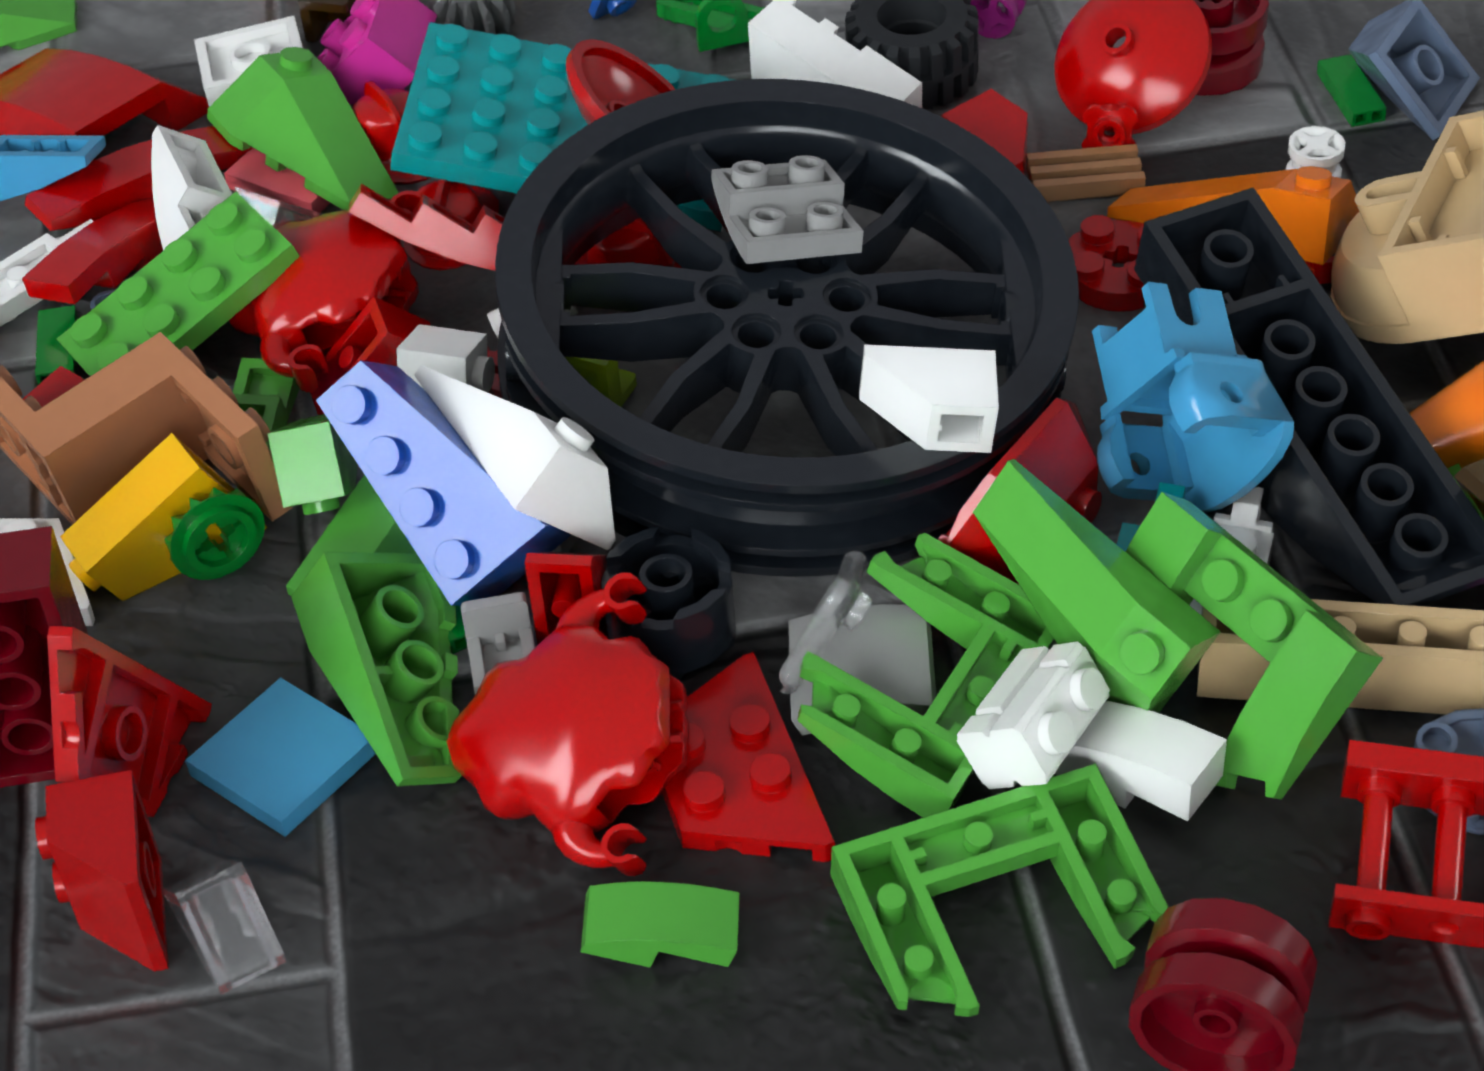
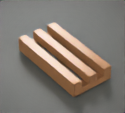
M1137 144L1027 153L1026 170L1028 178L1047 202L1122 196L1130 188L1145 187L1146 177L1144 171H1142L1141 159L1138 157Z

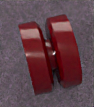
M1194 0L1204 13L1212 36L1210 67L1196 95H1224L1243 89L1257 79L1263 66L1265 49L1263 33L1267 26L1269 1Z
M1226 898L1190 899L1168 907L1154 923L1146 950L1145 969L1138 978L1130 1005L1128 1026L1139 1047L1161 1066L1171 1071H1290L1295 1065L1302 1035L1304 1014L1308 1010L1318 961L1308 940L1287 920L1259 906Z

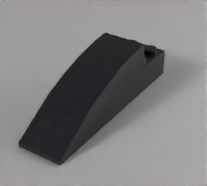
M1254 187L1145 221L1134 268L1144 285L1148 282L1167 284L1176 315L1182 322L1188 325H1193L1189 293L1195 288L1222 291L1237 355H1246L1248 358L1258 359L1263 362L1266 374L1294 420L1293 439L1283 458L1270 474L1256 486L1264 488L1261 507L1311 557L1379 604L1424 606L1484 584V521Z

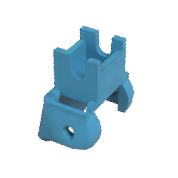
M1148 282L1141 288L1146 306L1142 312L1119 331L1117 327L1098 325L1092 330L1107 402L1100 407L1101 420L1106 421L1099 425L1102 438L1097 446V464L1101 477L1109 491L1117 496L1127 499L1155 501L1160 482L1186 486L1184 499L1193 503L1206 514L1223 509L1244 497L1270 474L1283 458L1293 439L1294 420L1266 374L1263 362L1258 359L1248 358L1246 355H1237L1222 291L1203 288L1192 290L1189 293L1193 325H1188L1182 322L1176 315L1168 285ZM1129 411L1162 415L1163 426L1122 423L1120 413ZM1131 459L1139 466L1140 474L1133 471Z

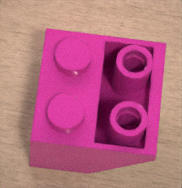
M356 0L350 10L351 15L344 22L339 18L336 19L325 31L320 41L325 46V49L317 57L333 74L349 105H353L359 98L364 96V85L369 81H373L381 89H404L413 81L429 22L435 23L437 14L419 0Z

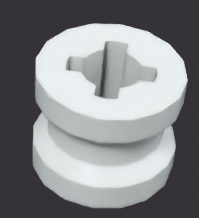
M1309 126L1296 130L1289 138L1288 154L1291 160L1287 163L1286 170L1308 166L1321 167L1329 170L1333 177L1341 178L1342 168L1339 162L1344 157L1346 143L1343 136L1335 130L1321 126Z

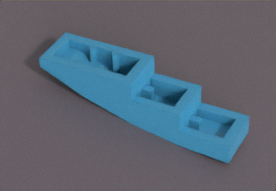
M0 135V201L41 189L87 167L106 147L105 136Z

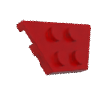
M49 626L47 641L55 782L64 783L132 770L147 817L154 818L167 794L170 779L179 772L188 755L185 745H179V742L190 722H206L212 704L75 627Z
M754 652L744 654L687 697L686 716L689 724V734L686 742L688 751L687 765L678 774L673 776L662 791L681 845L685 849L718 851L729 848L746 855L767 857L771 855L772 846L812 850L813 861H831L832 847L835 846V841L757 658Z

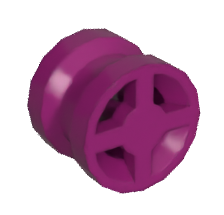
M971 0V5L975 6L978 12L979 34L987 38L997 39L1011 33L1027 0Z

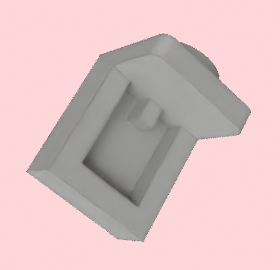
M523 592L465 601L460 605L475 695L485 674L496 663L526 657L535 648L527 599Z

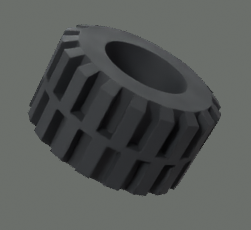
M855 0L850 6L851 11L847 12L845 17L846 42L860 51L867 45L921 81L922 109L930 110L936 105L945 106L953 103V98L963 97L968 93V87L974 86L978 73L979 19L977 9L971 5V0Z

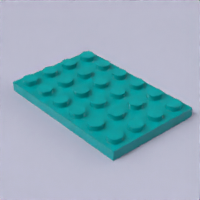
M429 22L392 150L390 170L517 193L534 169L555 148L588 125L575 102L567 81L566 58L572 49L561 44L549 45L522 40L508 34L496 35L465 29L456 24L443 25ZM647 63L676 90L701 84L733 80L719 74L707 75L676 69L667 64L654 65ZM704 200L677 205L683 213L706 229L721 231V223Z

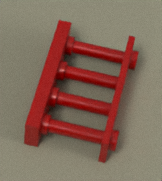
M1349 740L1343 770L1341 797L1358 799L1359 802L1364 804L1357 885L1335 884L1328 927L1345 929L1348 934L1365 940H1381L1390 935L1484 949V904L1462 901L1467 817L1471 815L1484 816V757ZM1398 805L1431 809L1437 814L1431 896L1386 890L1393 808Z

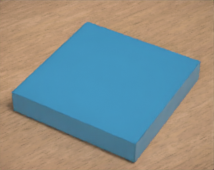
M280 677L189 756L185 762L191 777L286 837L375 756L376 753L355 722Z

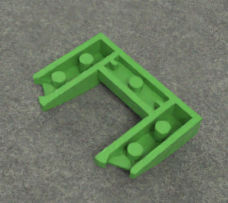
M1161 492L1132 538L1126 553L1188 605L1195 599L1270 662L1242 709L1227 739L1223 776L1216 786L1235 789L1237 776L1239 775L1265 781V797L1282 800L1383 658L1193 503Z
M925 532L918 535L915 542L919 558L899 566L895 564L886 551H883L873 557L867 570L869 575L924 620L967 649L924 716L810 651H807L802 659L799 677L813 683L812 706L801 704L798 712V722L850 768L891 798L923 818L953 809L970 782L975 771L956 741L958 739L957 734L968 719L976 715L977 707L1021 649L1046 646L1050 650L1056 643L1019 584Z
M1096 763L1051 777L1047 784L1022 786L833 846L831 852V878L871 963L895 1006L900 1010H907L909 999L955 1004L954 1016L970 1017L979 1013L980 1005L931 898L933 896L1050 859L1077 910L1114 969L1125 965L1134 956L1135 947L1128 941L1149 920L1156 922L1168 908Z

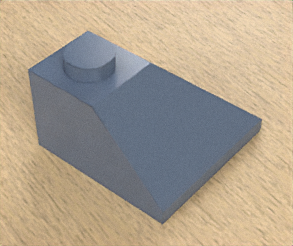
M1406 0L1371 19L1348 48L1361 70L1371 78L1377 88L1432 140L1440 137L1449 118L1456 115L1480 79L1422 0Z

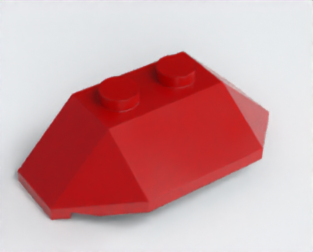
M1056 398L985 476L960 509L953 527L946 534L943 533L938 538L939 541L1017 584L1018 582L973 513L1009 460L1015 459L1090 523L1097 516L1101 506L1102 494L1097 491V457L1076 403L1066 399Z

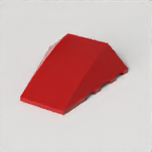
M45 48L0 74V135L104 136L141 113L163 127L179 131L207 114V109L209 108L207 98L130 66L98 55L74 50Z

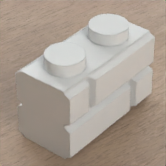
M1079 642L1056 644L1050 650L1046 646L1021 649L977 707L976 715L971 716L958 732V739L956 741L981 783L989 789L1014 787L1017 782L1021 786L1047 784L1108 699L1110 689L1088 650Z

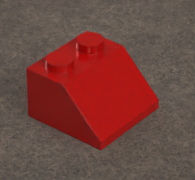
M132 770L45 786L46 816L36 817L35 832L42 859L53 858L55 861L52 863V876L58 902L60 904L71 903L79 927L84 932L154 972L169 969L162 859Z

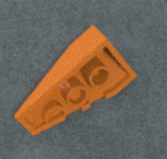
M1308 166L1299 169L1130 188L1108 206L1107 217L1116 220L1144 223L1145 221L1254 187L1302 259L1323 265L1336 252L1343 233L1359 210L1354 201L1356 192L1351 180L1333 177L1332 173L1325 168Z

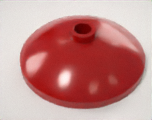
M1089 0L1071 19L1057 48L1054 65L1055 81L1063 103L1086 126L1087 124L1083 121V113L1092 104H1099L1101 106L1117 104L1133 107L1138 114V120L1133 126L1132 135L1147 132L1165 124L1188 106L1200 90L1207 76L1212 57V36L1208 21L1194 0ZM1126 36L1125 42L1120 47L1113 48L1120 38ZM1107 127L1104 130L1109 135L1115 133L1112 127Z
M594 39L580 41L566 58L568 85L588 125L629 104L676 90L661 74L640 58L605 41Z

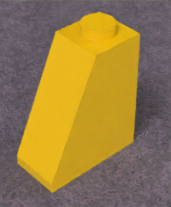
M171 433L60 536L75 557L68 565L73 573L92 591H96L103 586L120 600L125 601L181 573L170 560V551L164 540L174 531L171 517L185 515L190 510V498L203 501L208 498L213 487L225 494H228L235 488ZM216 523L209 525L205 530L211 540L215 539L218 544L222 543L223 539L220 536L222 532Z

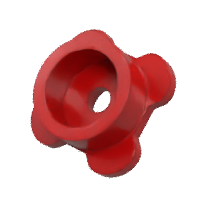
M1092 104L1088 106L1083 113V121L1087 124V136L1082 141V148L1136 144V141L1132 138V129L1138 120L1136 110L1129 105L1105 104L1101 106L1099 104ZM1107 127H1112L1115 133L1107 135L1104 130Z

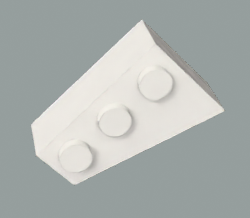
M773 0L748 22L751 79H790L837 84L875 92L922 108L921 81L867 45L861 51L836 35L839 28L837 25L826 18L818 23L795 7L797 0Z

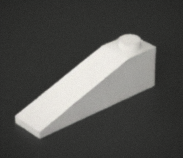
M424 366L419 367L414 374L416 379L515 510L605 550L611 548L616 539L608 468L590 447L594 442V438L587 430L566 417H562L556 423L531 410Z

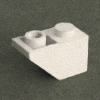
M864 345L859 400L925 450L991 453L999 410L996 351Z

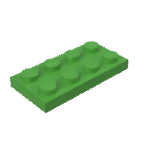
M235 191L222 203L213 207L203 219L181 237L168 244L158 256L141 270L123 281L113 293L90 312L78 318L57 340L89 376L97 373L159 332L168 338L179 350L187 346L193 351L265 291L300 255L281 233Z

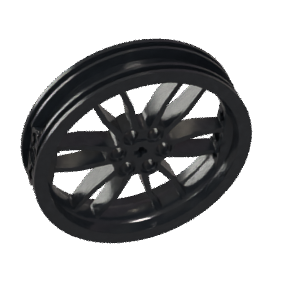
M747 79L685 87L629 104L585 126L555 148L534 169L521 186L502 224L495 259L496 295L502 319L497 346L498 378L502 399L531 410L556 423L562 417H566L582 426L592 435L594 442L590 447L608 468L614 530L616 533L628 537L648 528L659 527L660 536L680 535L691 538L690 529L700 530L721 544L730 557L732 572L763 576L806 577L868 570L873 557L883 551H886L895 563L919 556L915 542L918 535L924 532L936 539L941 534H946L953 527L960 509L990 470L1056 398H1061V392L1065 386L1067 360L1075 332L1079 305L1078 274L1074 256L1062 225L1039 190L1006 157L969 131L918 106L871 91L806 80ZM808 155L822 160L825 159L845 183L843 200L845 208L851 204L880 213L882 216L863 229L862 253L746 264L733 243L731 236V241L725 242L683 213L677 205L704 200L729 234L711 181L712 169L732 168L734 163L745 160L758 161L765 165L789 163V160L793 157ZM640 218L667 254L682 268L634 262L574 264L587 251L607 236ZM911 227L945 246L975 271L928 269L875 273L890 259ZM571 306L631 311V313L570 316V312H564V310H571ZM991 314V319H998V325L938 319L936 317ZM864 345L996 351V366H1005L1007 381L998 389L999 410L991 453L925 450L895 426L893 427L908 442L877 449L846 407L838 391L842 389L860 401L859 386ZM565 357L626 362L690 358L671 374L642 415L637 417L600 393L573 368ZM725 387L740 393L737 402L708 444L671 433L674 427L686 415ZM780 390L792 391L798 394L827 448L835 456L776 457L743 453L742 451L746 448L771 393Z

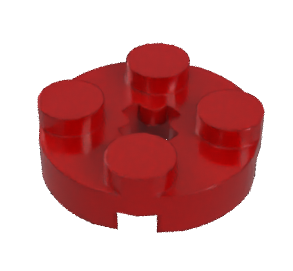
M1103 215L1089 216L1081 222L1080 231L1068 239L1078 274L1079 299L1092 307L1108 311L1125 312L1144 308V297L1141 289L1144 284L1134 270L1144 223L1112 220ZM1124 263V267H1115L1113 264Z

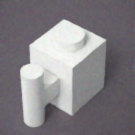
M418 324L396 348L397 366L421 387L422 385L414 376L420 366L434 370L487 393L492 387L495 363L492 357L487 356L486 333Z

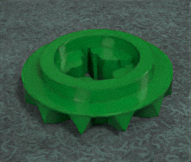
M213 487L208 498L203 501L190 498V510L185 515L171 517L174 531L164 540L170 551V560L182 574L198 580L217 579L236 571L255 554L263 539L265 520L256 502L248 498L238 488L225 494ZM216 523L222 532L220 534L223 539L222 543L218 544L215 539L211 540L205 530L209 525Z

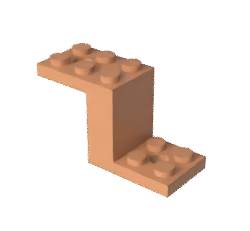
M161 332L43 407L32 395L23 400L18 384L3 365H0V448L72 525L171 433L203 461L209 459L248 498L254 500L261 511L272 522L293 508L292 506L283 508L272 454L266 444L269 441L267 433L270 430L265 421L252 407L243 411L239 407L234 393L222 378L217 376L211 380L206 375L202 363L189 347L184 346L179 350Z

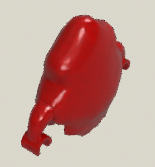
M406 190L399 192L388 200L412 213L421 196L416 191ZM349 210L326 213L304 221L288 220L274 225L273 227L294 246L300 257L265 291L229 320L236 331L260 337L261 357L268 368L278 375L295 378L298 387L305 392L317 390L319 382L315 372L327 373L329 371L325 355L328 354L374 296L409 312L419 293L418 283L411 274L408 256L401 246V239L349 213Z
M622 572L609 579L603 589L593 591L571 604L560 617L556 629L526 657L496 663L485 674L475 697L454 720L446 742L454 769L477 789L485 809L505 820L521 819L535 815L540 823L552 832L555 844L562 854L573 862L590 868L615 867L626 876H637L645 871L646 863L637 855L626 854L622 856V853L629 845L644 843L647 838L629 823L613 825L606 831L602 841L598 840L594 833L610 826L629 805L654 802L673 776L678 774L687 765L688 751L686 742L689 734V724L686 709L688 703L684 685L677 678L669 674V667L652 655L648 647L639 638L629 636L608 639L597 628L600 620L610 612H614L622 622L627 624H638L646 618L647 612L640 603L631 600L626 601V599L635 594H644L647 588L633 574Z

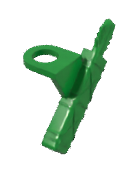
M656 0L657 16L659 18L676 24L696 27L697 48L699 52L744 42L748 43V22L765 8L744 3L742 0Z

